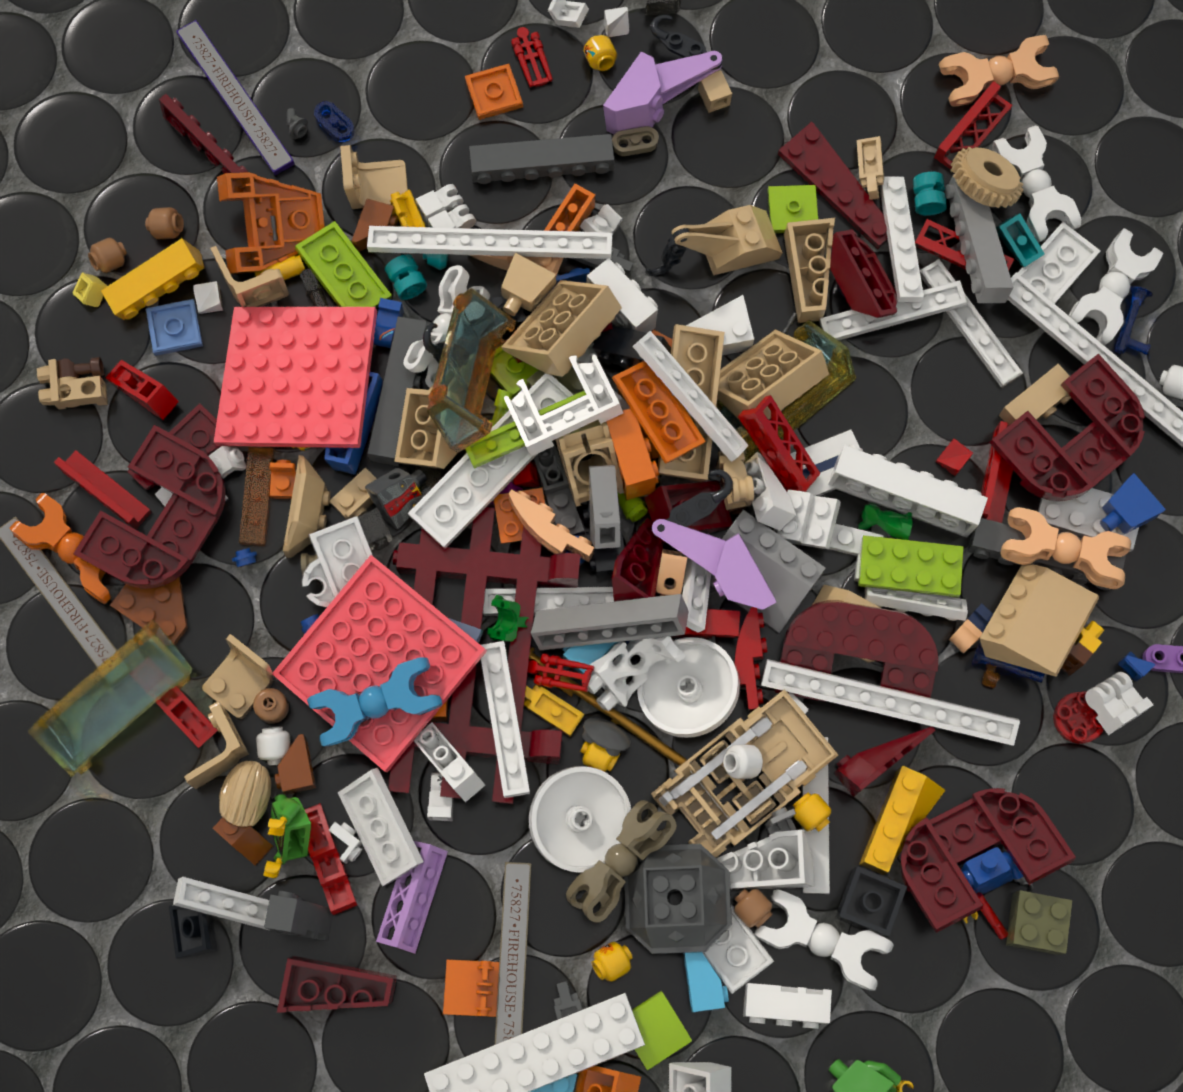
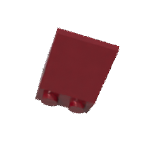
M719 481L660 486L645 497L652 522L654 523L658 519H668L672 509L700 493L716 492L721 487ZM725 499L718 504L711 514L689 525L688 528L706 534L729 529L733 523L729 511L726 510ZM657 536L659 544L667 543Z

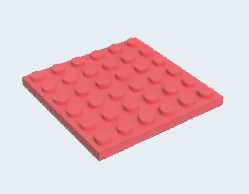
M234 307L214 436L216 446L360 448L377 318L376 308Z
M370 555L274 670L272 675L308 705L307 699L328 689L342 691L348 695L361 694L369 686H380L388 682L397 665L424 657L428 658L430 668L416 677L414 690L421 697L429 695L440 696L444 704L487 650L380 561ZM328 707L313 709L331 726L334 725L335 714L332 709ZM441 707L421 715L407 713L402 709L389 710L381 718H369V720L362 722L356 735L349 741L383 771L388 772Z

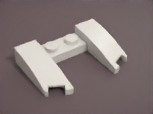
M592 355L593 363L578 364L577 356L569 357L586 395L540 416L523 379L517 383L521 391L513 400H510L507 396L504 397L530 456L553 447V440L591 422L599 420L600 424L623 414L620 403L596 355Z

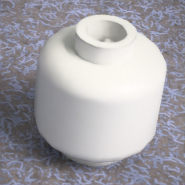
M1173 365L1169 371H1163L1159 384L1163 385V393L1165 395L1183 400L1182 366Z
M283 727L263 728L262 733L256 736L258 758L267 761L268 765H278L291 747L290 735L287 731H283Z
M734 745L727 750L723 764L725 770L732 778L752 779L761 772L763 758L759 749L754 745Z

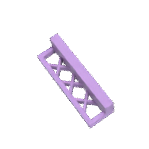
M414 841L417 848L421 849L420 855L424 862L396 879L376 942L414 954L416 953L448 851L431 844ZM411 874V877H412L411 882H410V884L406 887V886H405L406 878ZM403 900L402 910L397 913L398 903ZM394 926L395 931L392 940L387 939L389 930Z

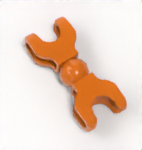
M40 493L36 498V502L45 513L42 523L29 527L20 521H15L9 527L12 534L32 550L51 549L58 553L62 561L74 564L76 569L80 571V580L84 590L102 604H106L111 599V595L101 582L105 572L73 554L84 536L79 533H72L71 528L66 525L67 519L62 506L47 494Z

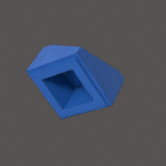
M1129 652L1118 662V665L1134 681L1144 677L1155 666L1152 662L1138 659L1132 652Z

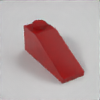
M120 360L105 377L110 383L162 420L179 402L163 384L123 360Z

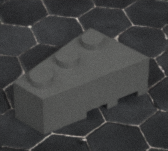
M279 891L278 896L270 895L264 928L276 933L328 941L333 915L328 907L303 901L295 893Z

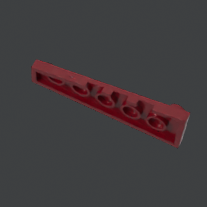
M165 94L159 99L163 118L182 136L188 134L192 145L198 151L203 148L208 160L214 166L221 165V170L224 174L248 172L244 166L241 165L239 167L233 161L234 157L227 149L224 148L222 150L216 144L217 140L210 132L207 131L205 133L200 128L199 121L193 115L188 116L183 111L184 107L176 98L171 99Z
M810 122L779 149L778 155L809 185H816V191L877 250L888 241L883 213L873 200L869 199L867 192L862 188L813 122Z

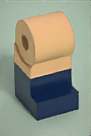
M981 603L950 637L949 641L964 654L980 639L993 613Z

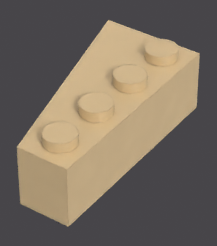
M835 218L787 223L784 239L798 323L820 321V318H823L826 311Z

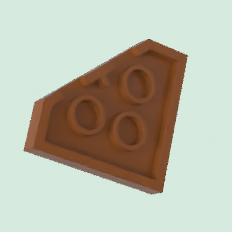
M180 577L169 584L156 588H136L125 584L110 604L113 609L172 649L188 629Z

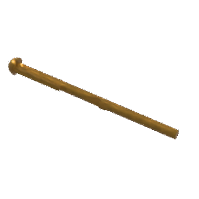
M530 647L529 661L534 660L540 666L545 667L546 664L540 662L541 658L534 654L536 648ZM548 673L547 677L554 678L555 675ZM560 677V681L579 685L569 677ZM560 688L571 697L573 694H576L597 710L612 718L611 721L613 723L621 725L678 766H681L688 760L614 708L609 711L602 709L596 702L598 697L589 691L583 692Z

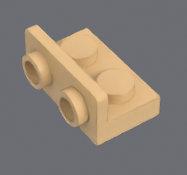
M364 468L329 501L330 504L346 520L355 516L358 517V520H361L367 513L366 509L373 504L365 486L377 478Z

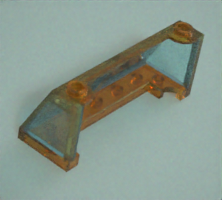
M472 288L464 294L460 293L453 301L454 308L433 389L428 396L430 400L427 412L448 446L457 453L491 432L492 422L481 415V410L495 351L505 342L502 339L503 334L507 330L512 332L516 324L513 318Z

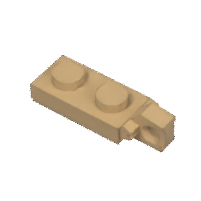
M880 136L857 140L859 179L862 188L867 187L870 200L879 198L878 185H884Z

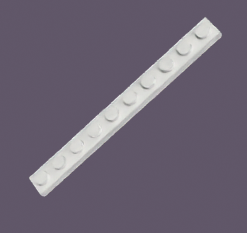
M369 226L367 249L368 252L489 256H514L517 253L524 257L611 259L612 233Z
M1016 272L1011 278L1014 288L1007 300L1084 365L1099 353L1135 393L1142 405L1144 415L1183 447V412Z
M767 659L761 682L762 686L778 690L785 689L787 692L1013 746L1020 720L769 659Z

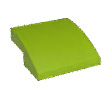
M662 991L632 1009L645 1046L635 1049V1052L646 1070L654 1067L692 1042V1039Z

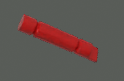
M981 892L976 893L983 904L981 912L999 939L1006 938L1008 936L1007 930Z

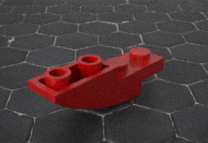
M751 607L744 620L735 654V666L739 675L740 688L746 687L749 712H753L760 704H764L762 689L756 688L755 679H760L759 664H753V661L763 660V653L768 652L766 637L761 638L760 628H764L763 612L758 613L755 607Z

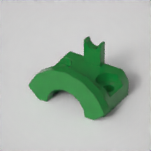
M496 595L492 600L491 606L497 609L498 620L492 628H488L487 634L491 640L513 641L517 637L518 627L528 628L525 622L529 617L519 616L521 606L517 602L506 600L502 596Z

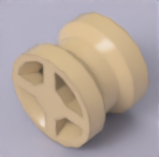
M745 476L744 479L732 477V502L737 503L741 499L754 501L752 476Z

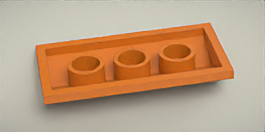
M645 361L612 377L665 464L683 457L706 442L684 406L671 393L662 380L656 376L655 372Z

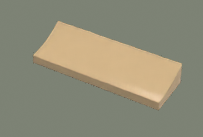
M676 324L673 330L671 355L716 407L725 332ZM689 414L706 442L683 457L667 464L664 463L659 455L658 471L660 475L704 482L708 480L712 439Z

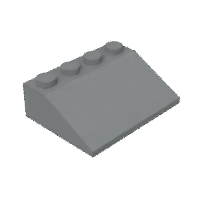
M743 510L722 539L726 540L737 533L742 537L776 599V603L763 610L757 608L758 613L763 612L764 624L779 634L826 568ZM711 574L710 585L715 588L713 583L716 581V578ZM735 602L740 607L745 609L747 612H749L752 607Z

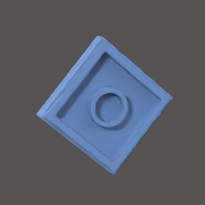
M194 299L146 308L152 349L155 356L203 346Z

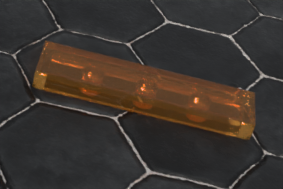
M248 447L239 537L240 545L265 546L271 483L269 465L274 462L273 448Z

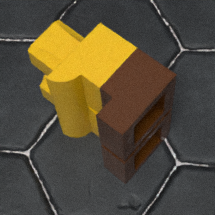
M1094 621L1083 627L1061 669L1071 676L1085 665L1102 643L1098 638L1104 629Z

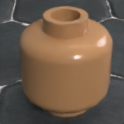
M172 207L155 208L151 210L146 218L145 225L146 229L155 239H173L182 232L184 221L182 215Z
M106 238L91 245L88 258L96 271L100 270L102 273H109L124 265V256L127 255V252L121 242L117 243L113 238Z
M267 688L261 690L256 695L253 708L255 714L263 722L275 724L286 717L289 711V703L281 691L275 688Z
M745 888L734 899L737 902L734 907V913L749 928L754 926L759 928L773 915L771 912L772 903L759 889H752L748 892Z

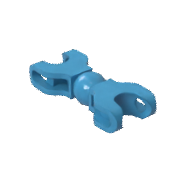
M420 657L397 665L388 682L380 686H369L361 694L348 695L342 691L328 689L309 697L307 702L310 708L322 709L328 707L335 714L333 728L320 735L321 746H333L351 740L356 735L362 722L369 720V718H381L389 710L402 709L407 713L421 715L441 707L443 703L440 696L429 695L421 697L414 690L416 677L430 668L428 658Z

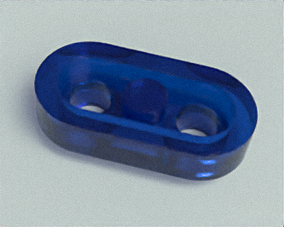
M323 101L316 105L314 109L316 122L338 142H347L352 139L355 133L353 122L336 105L329 101ZM324 115H331L329 118H323ZM341 130H346L345 133H339Z

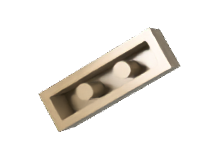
M1057 364L1006 405L999 416L1004 422L1008 423V426L1026 411H1029L1037 421L1042 417L1048 419L1057 411L1055 407L1059 403L1065 405L1072 399L1061 386L1070 376Z

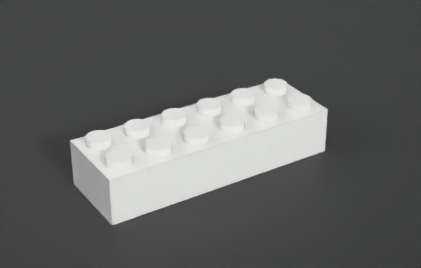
M844 445L837 457L828 485L833 486L839 475L847 478L846 483L835 489L902 514L912 512V517L964 537H968L979 525L988 499L977 490H965L958 487V484L953 481L938 480L931 473L924 471L919 473L911 470L910 466L904 463L895 464L887 461V458L882 455L865 453L862 448L855 445Z

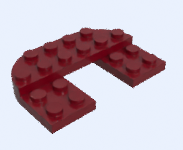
M1099 353L1061 384L1062 388L1093 421L1070 442L1061 448L1029 411H1026L989 442L1022 479L1020 484L1030 493L1040 498L1051 501H1068L1084 495L1137 450L1145 432L1143 431V419L1145 416L1139 399Z
M154 425L128 466L129 470L173 493L150 532L146 536L100 510L73 553L76 557L113 576L126 585L146 589L169 584L179 578L189 568L220 518L226 496L223 478L208 455Z
M827 600L815 603L798 614L786 632L780 658L781 663L831 674L834 653L881 661L884 663L879 686L931 698L936 671L938 672L937 648L926 628L906 613L848 603L842 600ZM775 689V693H780L781 691H783ZM793 693L796 697H802V698H807V699H813V700H818V701H824V700H820V699H816V698H812V697H808V696H804V695H799V694Z
M1003 788L985 789L974 793L972 799L930 820L928 818L921 820L909 832L901 853L902 879L904 885L907 886V891L912 893L936 933L983 909L982 902L962 873L959 865L1002 844L1030 885L1075 861L1076 856L1043 808L1033 799L1022 793L1018 795L1006 792Z

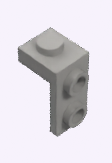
M786 807L771 813L772 816L765 824L769 835L780 831L796 830L791 819L796 812L794 809L787 811Z

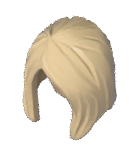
M244 761L234 766L229 772L219 793V811L227 822L239 827L254 826L267 810L271 795V779L268 770L257 761Z

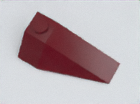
M648 518L643 521L615 560L612 575L614 602L655 597L664 543L659 544L657 536L652 531L653 522Z
M931 726L857 753L852 758L846 755L836 764L839 768L834 774L854 797L931 735L935 728Z

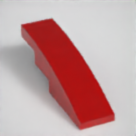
M707 609L705 630L698 633L686 627L685 635L670 637L712 638V636L738 638L740 611Z
M150 657L130 673L136 682L198 748L218 731Z
M321 803L304 809L311 822L308 851L332 915L357 906L345 867L340 860L341 856L333 834L329 831L330 826Z

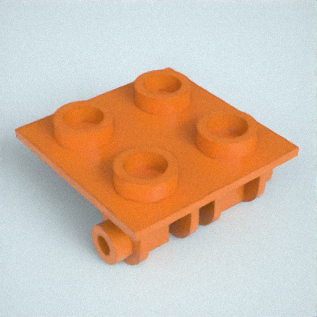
M543 488L522 491L531 497V501L536 504H545ZM509 493L498 494L494 498L501 544L522 541L523 524L510 504Z
M447 960L443 1014L496 1017L499 962Z

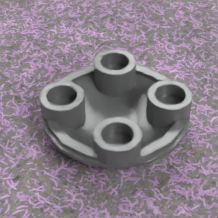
M589 718L584 722L583 739L588 743L592 744L594 742L605 748L609 755L618 756L620 751H625L630 747L631 740L629 735L615 723L601 718Z

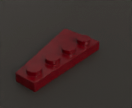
M200 403L169 432L200 449L206 455H210L221 447L216 446L214 443L217 419ZM131 470L127 471L145 490L156 485Z

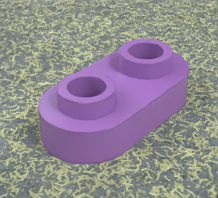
M1152 645L1144 651L1143 660L1155 664L1151 669L1153 671L1183 673V662L1180 659V655H1183V646ZM1155 653L1161 655V661L1155 658Z

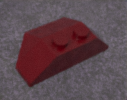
M853 229L834 233L830 270L851 309L876 318L896 314V291L875 252L862 239L857 237V233Z

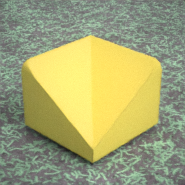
M82 272L73 290V295L83 304L99 307L103 299L101 290L106 288L107 285L98 277Z

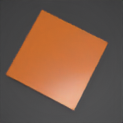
M509 64L465 76V82L478 120L523 108V102Z

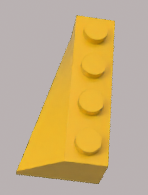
M181 238L101 290L115 316L123 320L131 319L138 314L140 309L155 304L159 300L158 298L165 293L175 291L179 284L185 280H191L198 276L199 271L204 269L202 255L197 248Z
M905 766L897 769L859 865L881 875L889 873L892 863L903 849L907 835L916 824L927 817L945 792V789L929 777Z

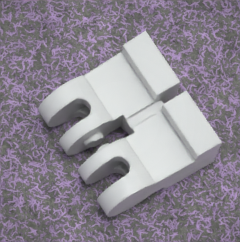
M454 184L446 185L436 192L433 190L415 199L426 227L470 229L476 223L473 214H468L470 210L466 204H463L464 200L461 195H457L458 190Z
M1117 672L1088 690L1085 694L1087 704L1097 712L1098 716L1096 719L1108 735L1131 722L1153 706L1148 697L1143 699L1133 687L1131 678L1124 672Z

